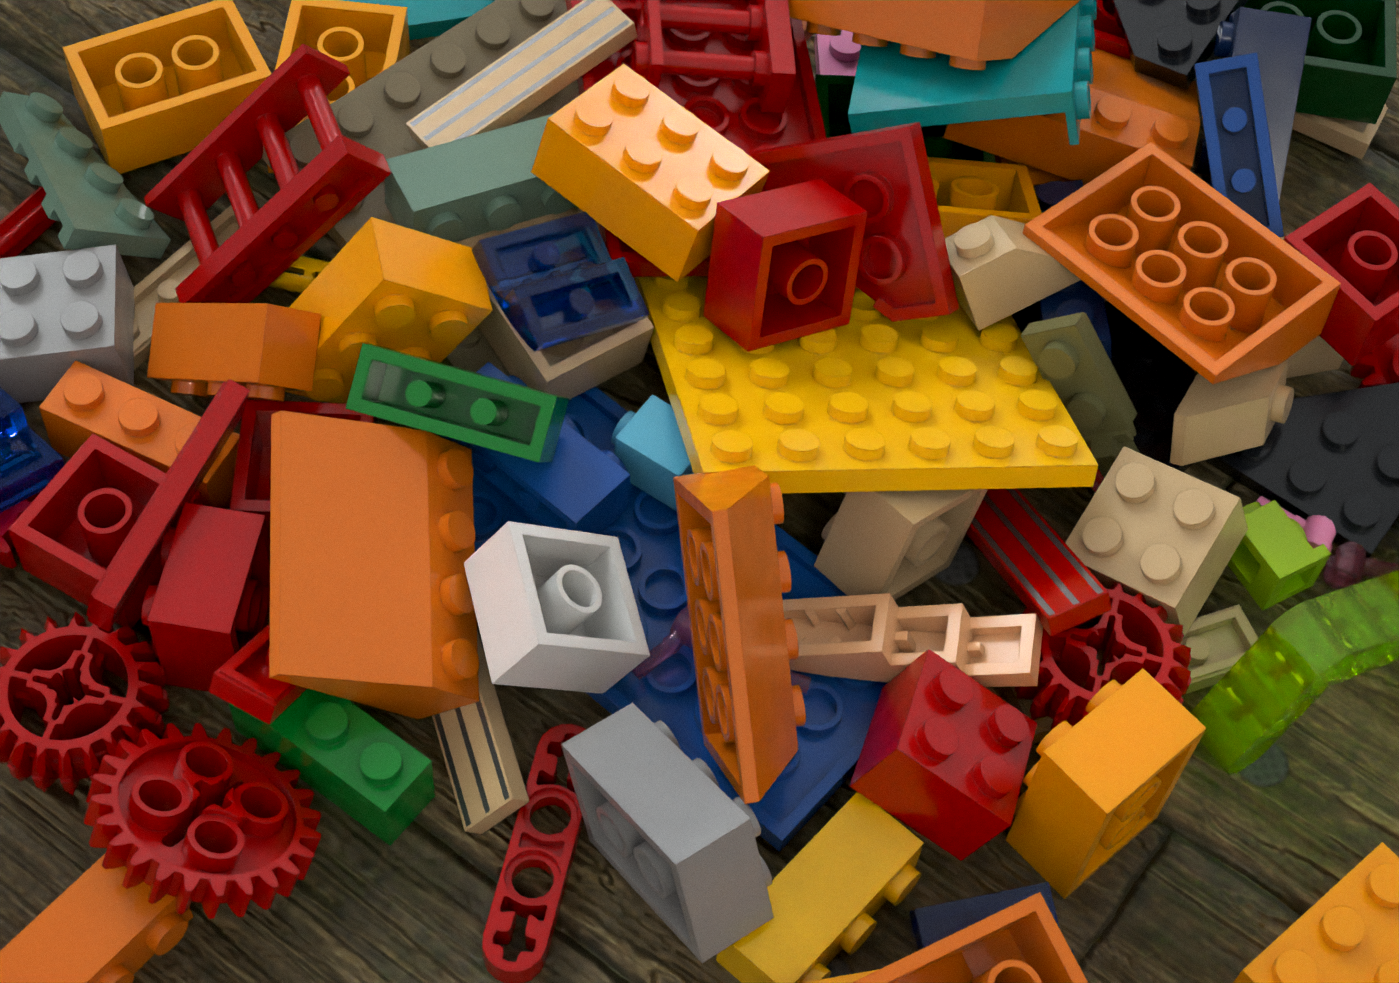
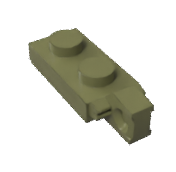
M1080 312L1029 323L1021 334V338L1034 363L1038 366L1042 378L1051 382L1087 446L1091 448V453L1098 463V469L1105 478L1124 446L1139 452L1133 441V436H1136L1133 420L1137 412L1086 313Z

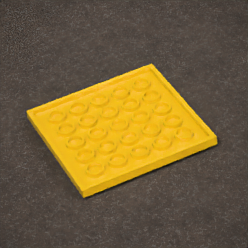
M708 276L683 277L678 282L671 277H634L633 290L637 302L654 326L650 342L694 474L714 473L755 465L769 475L770 483L777 482L779 484L781 493L1093 487L1098 463L1051 382L1042 378L1038 366L1034 363L1021 338L1022 332L1012 315L978 331L959 304V308L950 315L892 322L873 307L875 301L855 286L849 324L747 352L703 316Z

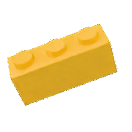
M856 792L772 880V884L767 887L774 918L719 952L716 961L741 983H803L829 978L831 971L826 966L842 949L849 955H852L860 948L876 927L877 921L872 916L887 900L894 906H897L917 884L921 877V872L915 867L924 842L884 809Z

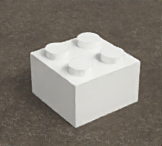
M508 521L464 562L492 684L603 694L650 656L618 537Z

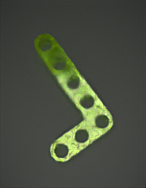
M1399 570L1306 600L1286 611L1267 628L1191 711V714L1206 727L1200 741L1228 775L1242 771L1259 759L1330 686L1399 660Z

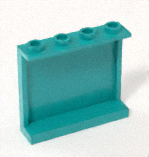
M1080 0L1012 59L987 61L985 70H968L950 66V55L938 52L936 53V58L906 56L900 53L901 44L888 41V46L886 47L861 45L848 110L851 133L920 122L921 127L1065 112L1069 144H1079L1081 119L1091 118L1089 85L1093 84L1091 52H1095L1093 20H1097L1096 0Z

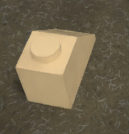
M990 215L976 223L964 226L958 232L945 238L958 302L978 331L1081 280L1023 234L1025 223Z
M1285 360L1279 365L1216 384L1210 383L1198 373L1174 413L1170 463L1184 466L1264 445L1275 422L1284 424L1292 407L1294 387L1286 386L1289 360Z

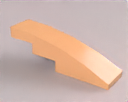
M890 593L783 600L784 619L792 618L798 638V659L789 660L790 670L888 683L926 650L930 649L984 687L1037 686L1043 626L1040 624L1036 613L970 617L963 603L898 607Z

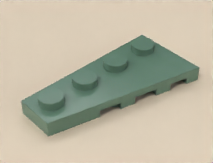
M3 91L0 97V124L14 152L29 159L24 171L30 183L44 188L46 196L41 205L49 219L61 221L63 227L58 234V238L63 248L74 250L116 245L120 255L161 259L171 239L155 222L154 213L146 205L137 201L125 187L120 173L108 166L95 152L90 138L78 131L65 117L63 107L56 100L42 93L33 92L28 96Z

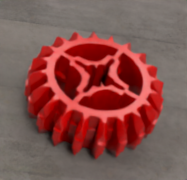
M1120 582L1114 583L1110 589H1106L1109 592L1112 610L1052 637L1043 627L1037 686L1015 687L1017 699L1033 700L1029 710L1031 719L1036 720L1049 716L1053 719L1051 730L1063 721H1067L1073 727L1089 714L1085 708L1103 686L1114 679L1123 685L1143 668L1182 704V695L1186 694L1191 683V671L1188 670L1191 662V648L1181 644L1184 637L1183 625L1166 624L1168 614L1163 606L1151 608L1146 604V600L1141 593L1135 596L1123 592L1124 589ZM1027 608V609L1024 610V612H1023L1022 614H1032V613H1031L1030 610ZM1099 649L1103 650L1100 663L1103 665L1101 676L1097 675L1099 660L1096 657Z
M76 611L69 626L59 628L56 621L47 616L44 626L46 632L37 636L21 628L19 639L22 646L18 650L0 646V663L2 665L0 667L1 765L7 764L11 775L18 779L19 782L32 776L35 786L44 793L60 778L64 791L73 795L80 779L89 778L92 782L94 774L98 773L104 755L114 756L118 743L122 739L136 745L142 729L146 728L156 736H163L165 725L161 714L168 712L170 706L167 690L164 689L167 683L163 666L156 662L152 646L147 641L138 642L135 631L130 629L128 624L115 631L112 627L110 632L95 624L87 627L84 617ZM104 670L115 673L127 682L128 690L125 698L113 695L111 688L104 686L101 678ZM24 707L36 710L38 716L43 718L46 729L42 737L31 733L21 725Z

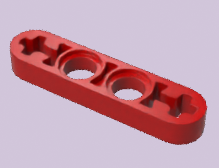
M561 724L550 728L542 735L537 745L525 787L530 802L522 806L518 811L483 932L482 951L486 969L496 980L503 983H525L531 981L541 972L549 952L584 822L570 773H568L567 788L555 785L558 767L557 757L563 755L561 744L586 730L576 724ZM556 805L568 813L570 822L562 832L544 834L537 831L532 825L530 819L533 813L540 807ZM530 867L540 868L551 876L553 885L544 896L526 898L514 889L512 883L515 876L520 871ZM516 915H519L523 918H528L525 928L526 948L533 952L522 951L518 955L516 962L507 961L504 959L503 947L497 943H510L516 926Z

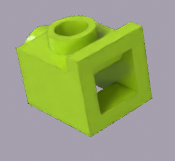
M1276 500L1263 506L1259 502H1253L1244 506L1243 511L1248 530L1227 565L1263 611L1313 586L1329 559L1331 552L1324 544L1313 549L1308 543L1306 534L1300 524L1294 519L1289 518Z

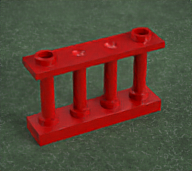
M635 0L638 42L634 41L631 52V69L644 77L656 88H659L662 74L749 80L751 87H758L760 112L784 113L796 77L788 0H749L746 10L660 4L659 0ZM662 28L744 34L746 41H753L754 50L751 52V56L663 50Z
M302 44L143 197L147 207L185 222L199 266L175 288L180 303H250L391 174L385 156L343 136L327 96L350 75L347 65ZM308 115L322 151L300 171L285 132L295 127ZM264 146L280 191L259 209L246 172L262 158ZM227 192L239 229L219 247L206 210Z

